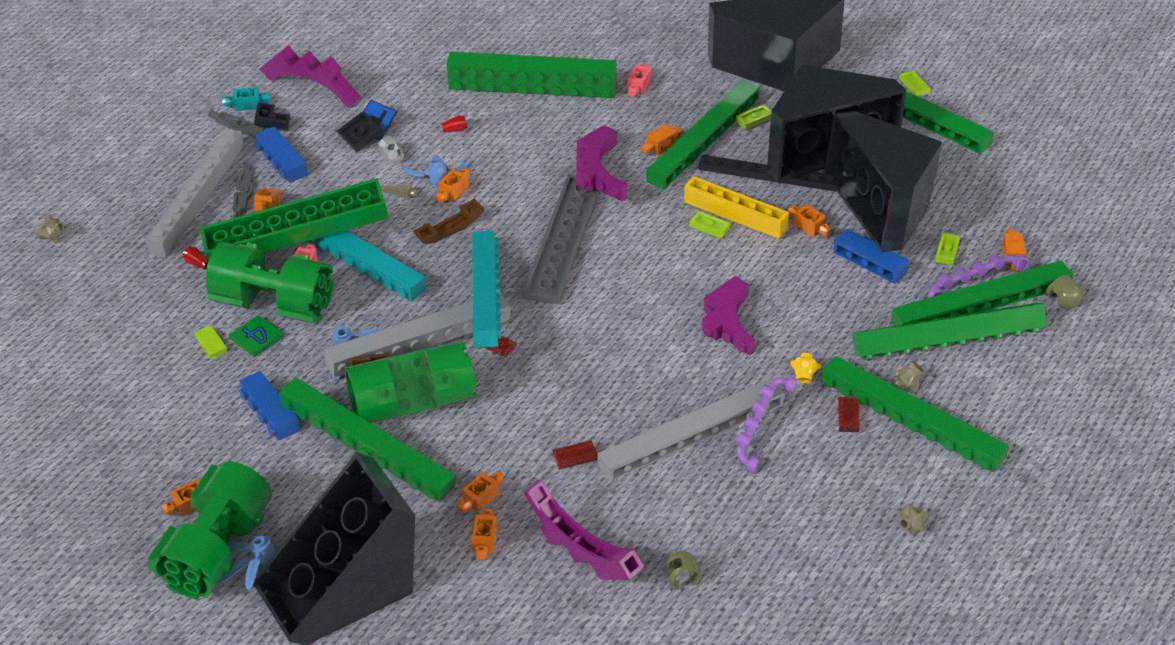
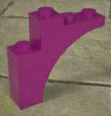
M734 276L704 297V311L707 315L702 318V331L705 336L711 337L714 340L722 337L725 342H730L740 352H745L750 356L755 352L756 339L745 331L737 316L739 307L749 296V284Z

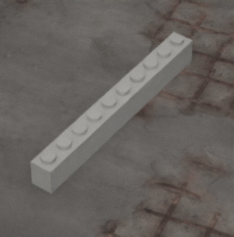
M225 128L146 238L150 255L164 258L168 256L243 149L244 143L241 131Z
M500 293L501 323H504L510 319L511 306ZM473 301L324 348L325 364L335 378L344 375L345 367H349L351 364V358L357 356L405 354L473 333Z
M772 379L759 382L752 387L743 389L715 403L708 404L662 426H657L648 432L639 434L611 448L604 449L597 453L598 467L611 482L745 423L748 416L753 417L755 414L752 408L756 400L761 401L762 396L759 394L764 384L768 386ZM778 386L764 414L783 406L784 393Z

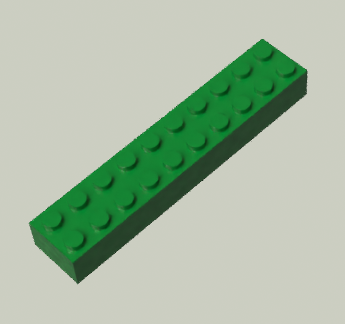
M450 51L446 63L448 87L453 90L615 98L617 88V60Z
M376 178L200 227L204 252L209 262L213 250L221 242L246 245L247 242L258 245V249L262 250L263 253L388 219L389 214L379 180Z

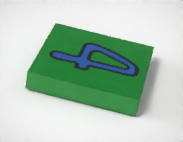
M259 315L229 334L230 340L253 357L283 338L281 331Z

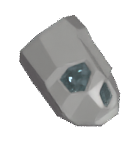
M391 136L382 138L378 143L380 154L392 164L402 163L404 152L397 140Z

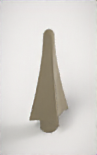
M412 184L380 186L383 192L407 200L411 197H418L419 194L418 190L412 189Z

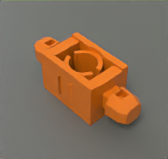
M665 124L646 135L647 142L641 147L642 152L645 154L654 152L658 156L663 154L676 143L677 138L683 134V129L679 126L672 128Z
M464 168L459 172L452 169L438 183L439 193L437 194V201L440 203H444L448 199L455 201L469 187L470 170Z
M263 187L254 194V212L281 205V189L276 190Z
M804 204L801 208L796 206L788 208L789 215L793 217V225L813 237L817 234L829 236L832 233V228L826 224L827 216L811 206Z
M1014 228L1007 229L1002 241L1003 257L1008 255L1026 256L1023 233H1017ZM1012 262V263H1007V264H1005V265H1010V266H1011V269H1012L1013 271H1018V270L1013 266V262Z
M483 471L462 489V499L457 504L458 511L461 513H466L471 509L477 512L499 495V485L504 480L503 474L495 472L488 476Z
M195 480L170 491L173 501L170 500L162 505L165 515H171L178 510L181 517L197 511L196 508L191 507V494L201 480Z
M484 509L482 515L476 514L471 541L472 551L475 552L477 560H485L488 553H494L498 524L497 516H494L492 509Z

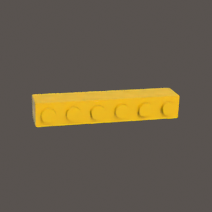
M695 176L684 186V203L778 239L788 229V211Z

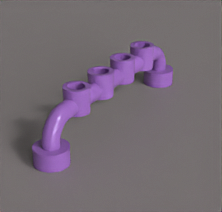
M992 255L988 263L983 264L980 261H976L972 265V269L966 271L962 267L958 268L952 277L942 274L938 282L930 287L928 298L944 294L941 288L950 289L954 283L960 281L963 283L968 282L970 277L975 275L984 276L988 270L994 268L999 270L1007 263L1013 262V266L1019 272L1026 271L1030 266V261L1024 255H1008L1001 258L998 255Z
M793 376L790 379L777 377L768 386L764 384L759 394L762 396L761 401L756 400L752 408L755 414L753 417L748 416L744 425L747 430L745 433L741 432L736 441L739 444L737 450L738 458L747 466V471L753 473L760 458L754 455L751 458L747 457L745 451L776 387L784 385L786 386L784 390L792 393L798 381L797 378Z

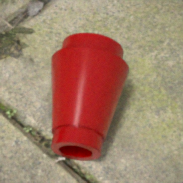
M457 115L441 123L444 133L464 131V129L468 128L464 115Z
M189 246L183 252L182 257L186 263L204 270L207 268L208 260L197 247Z

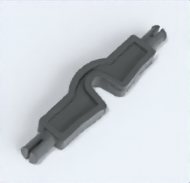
M213 110L209 112V117L216 119L217 123L227 126L229 129L241 131L242 134L257 139V133L265 130L249 121L240 125L242 123L240 117L223 111L221 113Z
M250 163L244 165V170L240 171L236 183V190H240V192L234 193L232 206L233 212H235L234 218L242 216V212L246 211L248 200L253 195V185L251 183L253 173Z

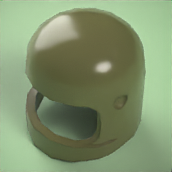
M1069 275L1060 276L1046 289V293L1051 298L1058 297V305L1063 309L1074 308L1083 297L1081 288Z
M678 551L668 558L666 570L670 574L669 583L672 589H680L676 578L684 571L689 572L692 587L700 582L701 574L692 554Z

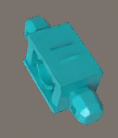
M258 87L233 89V97H223L222 101L225 107H232L234 105L235 112L256 110L259 102L269 103L271 96L267 92L259 94Z

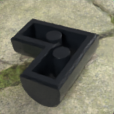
M258 103L254 118V124L257 127H275L277 130L288 131L290 115L274 113L275 105Z

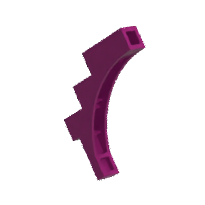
M288 45L260 68L271 81L283 75H297L316 81L336 94L346 107L349 108L361 97L339 72L342 68L332 56L320 63L310 50L299 57Z
M602 125L577 140L576 185L588 191L596 189L620 201H624L627 199V183L609 174L601 163L604 155L616 146L617 131Z
M537 480L523 492L543 524L540 529L551 545H565L576 562H590L601 580H630L644 567L634 549L621 548L602 541L573 520L552 497L543 480Z

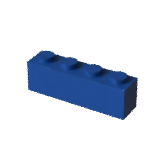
M275 127L256 134L257 141L255 144L258 151L263 152L265 159L271 161L273 168L279 170L283 179L286 178L291 183L308 176L307 163Z
M846 229L834 240L833 253L894 284L908 272L909 259L893 251L881 252L875 242L849 229Z
M261 371L239 380L241 386L239 393L242 399L248 400L252 412H257V416L262 424L266 423L267 430L271 436L275 435L278 440H281L300 431L298 417L291 410L283 408L280 404L279 393Z

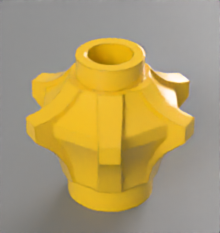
M802 353L801 357L790 361V365L798 379L797 382L811 383L814 374L821 369V364L817 363L810 353Z

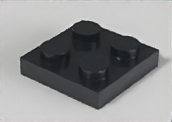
M362 111L338 129L337 133L357 153L381 135L383 130L367 113Z

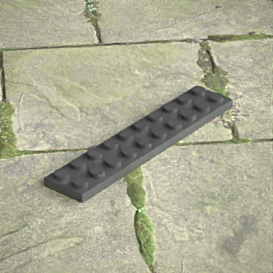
M567 175L524 287L523 299L554 304L560 303L600 193L596 189L588 191L577 186L576 175Z

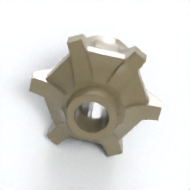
M47 215L44 222L36 226L38 238L52 240L55 243L59 242V237L64 231V225L60 222L59 218L54 219L51 215Z
M912 361L905 366L894 368L896 371L895 375L897 376L895 384L901 390L910 388L917 391L919 389V380L924 370L918 363Z
M907 504L906 509L897 510L896 513L900 518L899 527L908 531L912 536L918 530L924 531V523L928 520V512L925 508Z

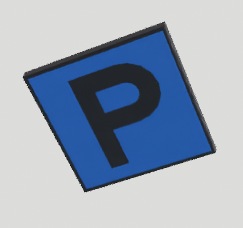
M370 99L364 112L382 128L383 133L376 138L381 141L395 118L397 111Z

